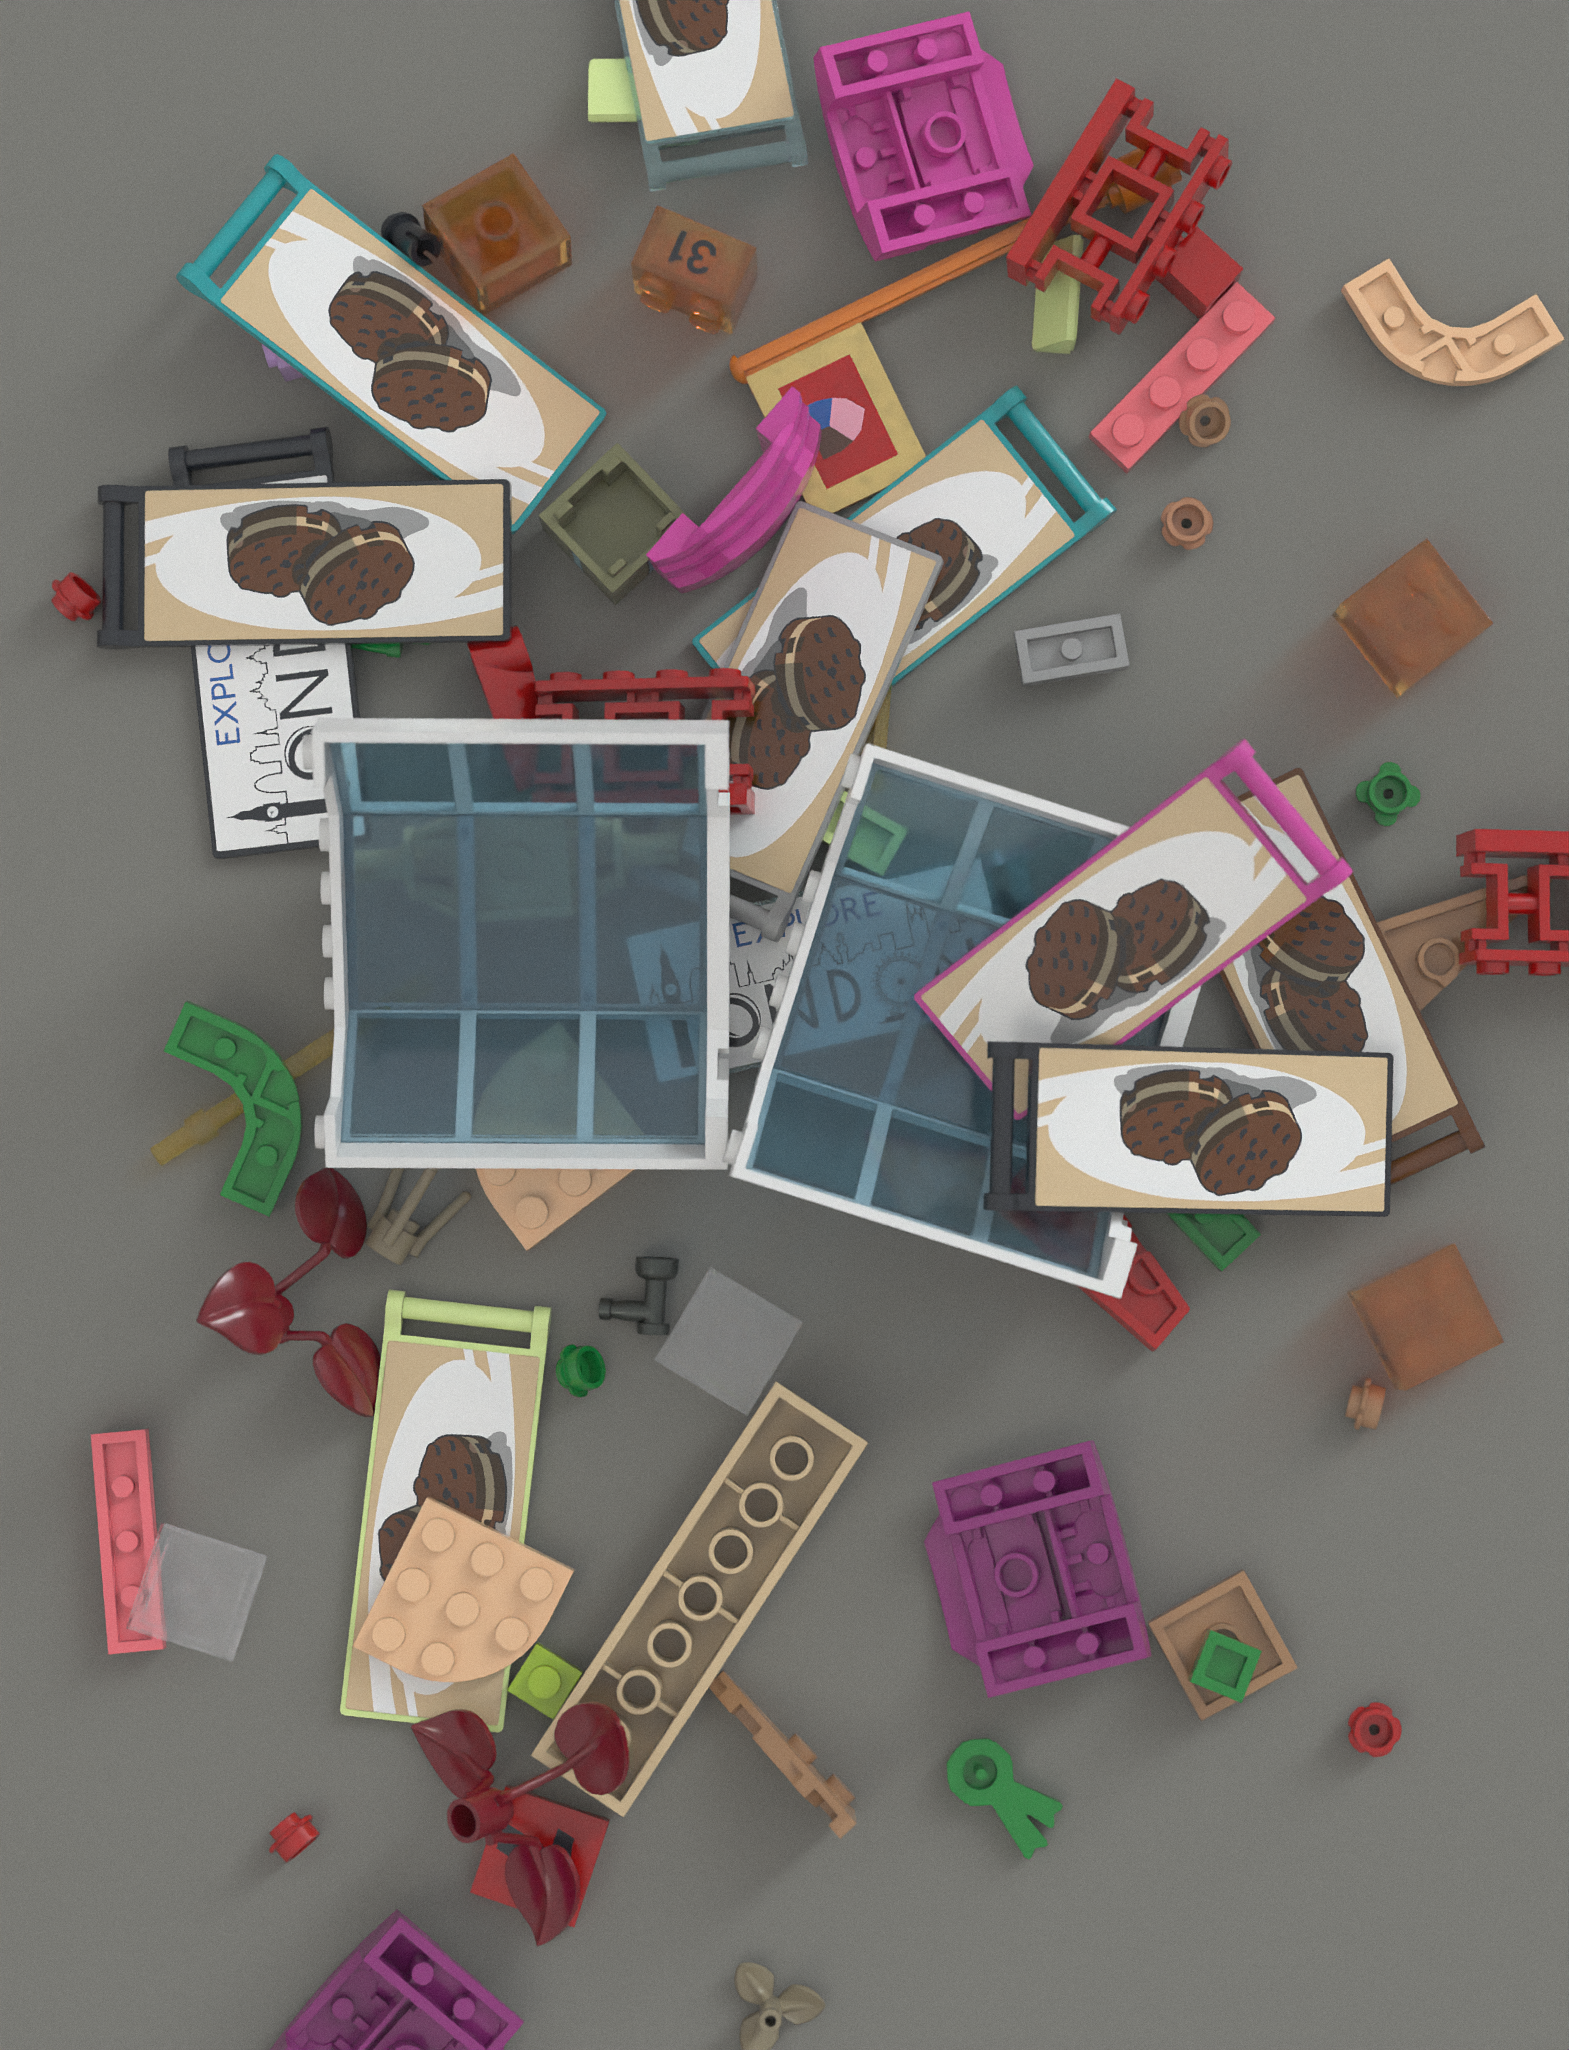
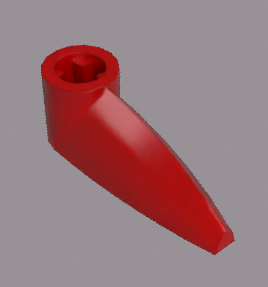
M518 626L512 627V637L508 642L466 643L492 718L539 719L535 715L538 695L535 693L536 680ZM502 743L518 788L531 784L536 767L539 744Z

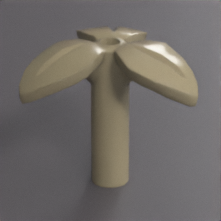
M745 1962L740 1963L736 1968L734 1985L740 1999L760 2005L759 2011L749 2014L742 2019L739 2032L741 2050H771L779 2038L778 2029L781 2027L782 2017L795 2025L804 2024L820 2015L826 2006L823 1999L814 1990L798 1984H792L787 1987L778 1998L773 1996L774 1975L764 1966Z

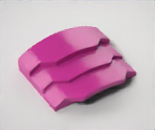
M970 11L831 44L818 49L813 57L831 150L855 222L875 262L924 250L928 245L968 236L988 228L1028 219L1031 216L1023 186L1034 164L1016 117L1004 66L993 56L981 50Z
M793 386L756 427L763 454L709 517L698 527L682 513L646 554L656 572L681 594L713 583L747 562L778 532L792 513L795 504L800 500L815 466L822 432L820 424L810 416L809 407L802 402L801 393Z

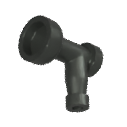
M636 1256V1274L640 1278L645 1279L644 1301H613L611 1298H601L599 1303V1319L611 1320L615 1318L623 1321L637 1322L638 1334L669 1335L670 1324L665 1323L667 1280H672L677 1276L679 1259Z

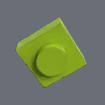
M537 1642L507 1691L549 1718L554 1719L582 1675L583 1670Z

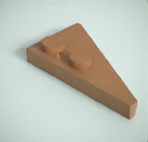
M1527 874L1508 880V893H1527ZM1486 888L1377 922L1419 1011L1446 988L1467 966L1459 965V953L1465 952V942H1461V931L1471 928H1487ZM1508 914V924L1518 915Z
M724 1670L720 1672L709 1686L711 1691L727 1710L735 1715L754 1735L752 1737L754 1741L789 1779L799 1793L815 1808L820 1806L832 1819L828 1826L841 1839L857 1824L855 1810L849 1805L856 1797L835 1774H832L826 1780L811 1764L818 1757L804 1740L796 1733L788 1739Z

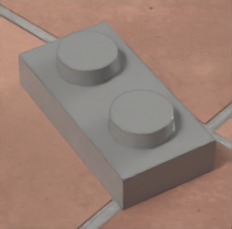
M1120 613L1018 630L1013 633L1022 687L1127 670L1130 666Z

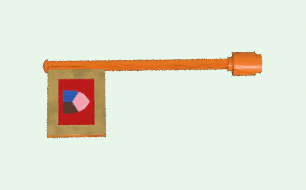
M1137 148L1116 159L1135 169L1145 151ZM1164 162L1154 179L1172 188V185L1182 181V176L1179 169ZM1112 182L1095 211L1109 205L1110 208L1119 206L1122 212L1126 214L1150 201ZM1030 217L738 358L732 355L729 361L732 376L739 383L749 385L764 418L793 386L801 393L802 402L809 407L810 416L820 424L822 433L817 459L809 482L802 494L806 503L835 514L881 492L926 457L862 323L1008 254ZM1070 217L1068 218L1064 226L1071 223Z

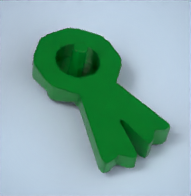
M986 1737L962 1741L951 1753L946 1763L947 1781L950 1790L969 1806L992 1805L1024 1857L1029 1860L1035 1848L1046 1847L1048 1843L1046 1838L1028 1819L1027 1815L1032 1816L1048 1828H1053L1055 1825L1054 1814L1059 1812L1063 1805L1055 1798L1014 1781L1011 1756L995 1741Z

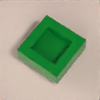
M1208 1629L1188 1681L1242 1703L1262 1651Z

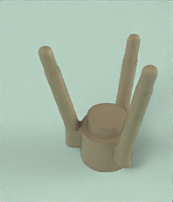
M405 1168L391 1169L378 1208L367 1224L372 1231L365 1241L366 1245L398 1265L403 1264L408 1254L418 1258L427 1242L471 1199L470 1192H462L418 1235L415 1234L420 1225L410 1217L439 1168H425L400 1211L392 1208L389 1213Z

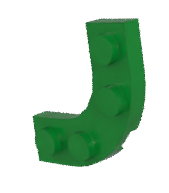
M187 1000L164 1048V1052L215 1074L228 1083L243 1104L246 1128L241 1148L220 1195L270 1217L294 1165L301 1142L303 1125L302 1107L296 1083L281 1056L261 1036L236 1021Z

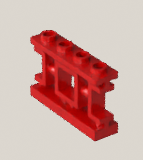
M1116 78L1007 254L1006 263L1009 278L1026 287L1031 281L1035 284V288L1044 293L1058 271L1099 292L1091 305V318L1100 323L1102 320L1109 323L1110 330L1120 335L1128 321L1136 324L1142 317L1150 300V295L1146 293L1155 277L1164 279L1170 271L1178 253L1174 246L1183 232L1190 235L1195 230L1205 210V205L1201 204L1211 187L1215 190L1221 187L1231 169L1232 160L1228 159L1229 139L1220 134L1214 139L1210 136V131L1200 127L1187 149L1146 128L1154 116V102L1145 97L1143 100L1136 98L1135 88ZM1124 128L1125 141L1145 151L1135 169L1110 155L1107 157ZM1203 157L1204 159L1169 213L1170 208L1174 204V189L1155 180L1154 178L1165 162L1191 176ZM1112 182L1154 203L1133 238L1092 218L1093 213ZM1069 217L1071 230L1091 240L1081 258L1070 254L1056 245L1052 246ZM1149 246L1114 303L1113 301L1120 292L1119 279L1099 269L1106 256L1111 251L1137 264L1145 249Z
M734 668L711 669L707 677H688L687 671L678 669L656 671V678H635V673L620 670L604 672L603 679H582V675L579 673L555 672L550 674V680L535 681V693L538 695L535 715L539 719L579 720V709L573 703L557 704V702L627 701L605 703L604 720H685V707L680 701L663 700L734 698V700H712L711 720H727V717H754L753 698L755 697V685L748 676H741V670ZM561 744V767L534 769V779L537 781V786L532 787V797L577 798L576 786L556 787V784H576L573 744ZM591 744L592 754H604V778L609 783H626V785L594 786L595 798H699V784L662 785V782H684V752H698V744H668V765L621 766V744ZM729 764L730 781H733V783H729L728 790H719V792H730V815L755 814V793L752 790L753 768L749 764ZM623 816V817H647V816Z
M1473 829L1456 835V857H1464V865L1460 866V877L1486 878L1487 928H1471L1461 931V942H1465V952L1459 953V965H1476V974L1478 975L1509 974V966H1528V975L1530 976L1561 975V967H1569V930H1550V879L1569 880V831ZM1486 858L1549 859V865L1539 864L1527 868V893H1508V864L1486 863ZM1508 914L1528 915V943L1550 944V950L1486 949V943H1498L1509 940Z

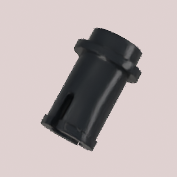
M407 212L395 213L388 216L381 227L382 237L408 256L418 266H428L433 263L429 257L423 254L425 251L435 258L439 257L441 251L439 238L423 229L418 219Z

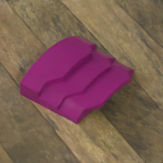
M1094 1440L932 1482L939 1515L924 1540L925 1548L939 1593L951 1648L980 1667L988 1698L1151 1656L1146 1624L1130 1557L1115 1503Z
M397 1909L377 1926L335 1969L303 2006L270 2050H504V2045L523 2025L524 2021L486 1989L479 1980L444 1952L436 1941Z

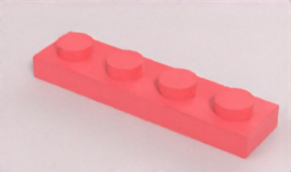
M1236 282L1090 432L1088 438L1127 474L1179 421L1181 412L1187 409V402L1194 396L1205 394L1273 324L1275 317Z
M149 1429L91 1434L108 1655L165 1649L167 1646Z

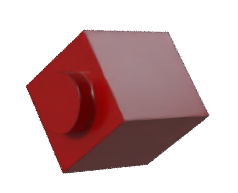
M1197 226L1190 235L1188 234L1185 238L1181 235L1174 246V249L1178 250L1177 257L1164 279L1155 277V279L1200 320L1239 281L1243 268Z

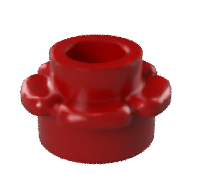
M69 572L61 581L54 580L52 582V589L56 592V595L51 601L62 615L73 622L79 617L88 621L94 616L93 610L101 603V598L89 583L73 572Z
M1372 1702L1368 1707L1359 1706L1351 1713L1348 1719V1725L1351 1727V1731L1348 1733L1349 1742L1360 1753L1368 1752L1372 1757H1382L1390 1753L1395 1743L1400 1740L1402 1732L1401 1723L1398 1718L1393 1717L1392 1709L1383 1703ZM1373 1724L1379 1727V1731L1375 1735L1369 1733V1727Z
M293 1812L281 1821L269 1833L276 1841L270 1846L269 1852L273 1854L276 1851L286 1863L298 1856L320 1835L319 1831L311 1823L313 1816L309 1814L300 1819Z

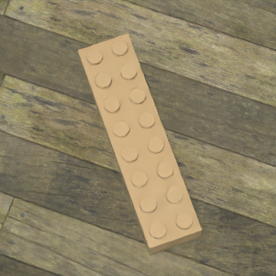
M776 1381L535 1747L531 1756L550 1769L566 1761L567 1758L558 1748L554 1738V1731L561 1715L569 1708L584 1702H598L607 1705L620 1718V1724L624 1727L627 1736L629 1769L624 1783L614 1792L601 1796L584 1790L578 1783L573 1769L561 1776L624 1817L868 1442Z

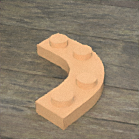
M1389 258L1346 283L1341 289L1343 296L1371 340L1390 361L1409 374L1437 384L1471 386L1495 381L1515 372L1557 347L1564 340V337L1537 294L1492 321L1472 328L1450 327L1434 320L1416 302Z

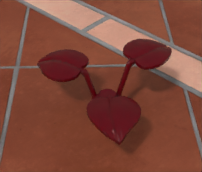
M323 1167L318 1172L305 1178L297 1191L295 1199V1214L302 1231L310 1240L321 1244L317 1253L276 1286L267 1270L256 1263L242 1262L232 1266L216 1281L209 1291L196 1322L218 1332L236 1347L254 1355L270 1353L277 1348L279 1343L283 1344L288 1341L318 1342L322 1347L314 1353L313 1367L322 1387L334 1400L351 1412L363 1417H372L375 1413L381 1361L380 1353L374 1341L361 1328L347 1323L336 1326L330 1336L324 1331L290 1330L289 1326L294 1320V1309L291 1302L285 1296H282L283 1292L329 1256L331 1249L341 1258L348 1259L357 1255L365 1242L367 1234L366 1214L357 1192L338 1171L333 1168Z
M584 1702L569 1708L559 1718L554 1731L555 1742L567 1760L508 1791L490 1787L495 1781L494 1775L489 1769L496 1761V1745L488 1726L477 1714L466 1709H454L415 1723L411 1726V1729L424 1754L446 1787L458 1797V1799L450 1803L447 1810V1823L451 1833L462 1843H472L485 1837V1842L488 1846L496 1843L519 1845L511 1851L505 1864L507 1886L515 1905L531 1927L537 1946L550 1942L569 1925L578 1907L581 1890L575 1864L567 1851L559 1845H549L542 1848L541 1842L536 1836L501 1831L508 1826L514 1815L512 1800L572 1769L580 1786L591 1794L602 1796L617 1790L624 1783L629 1769L627 1736L624 1727L620 1724V1718L610 1707L598 1702Z

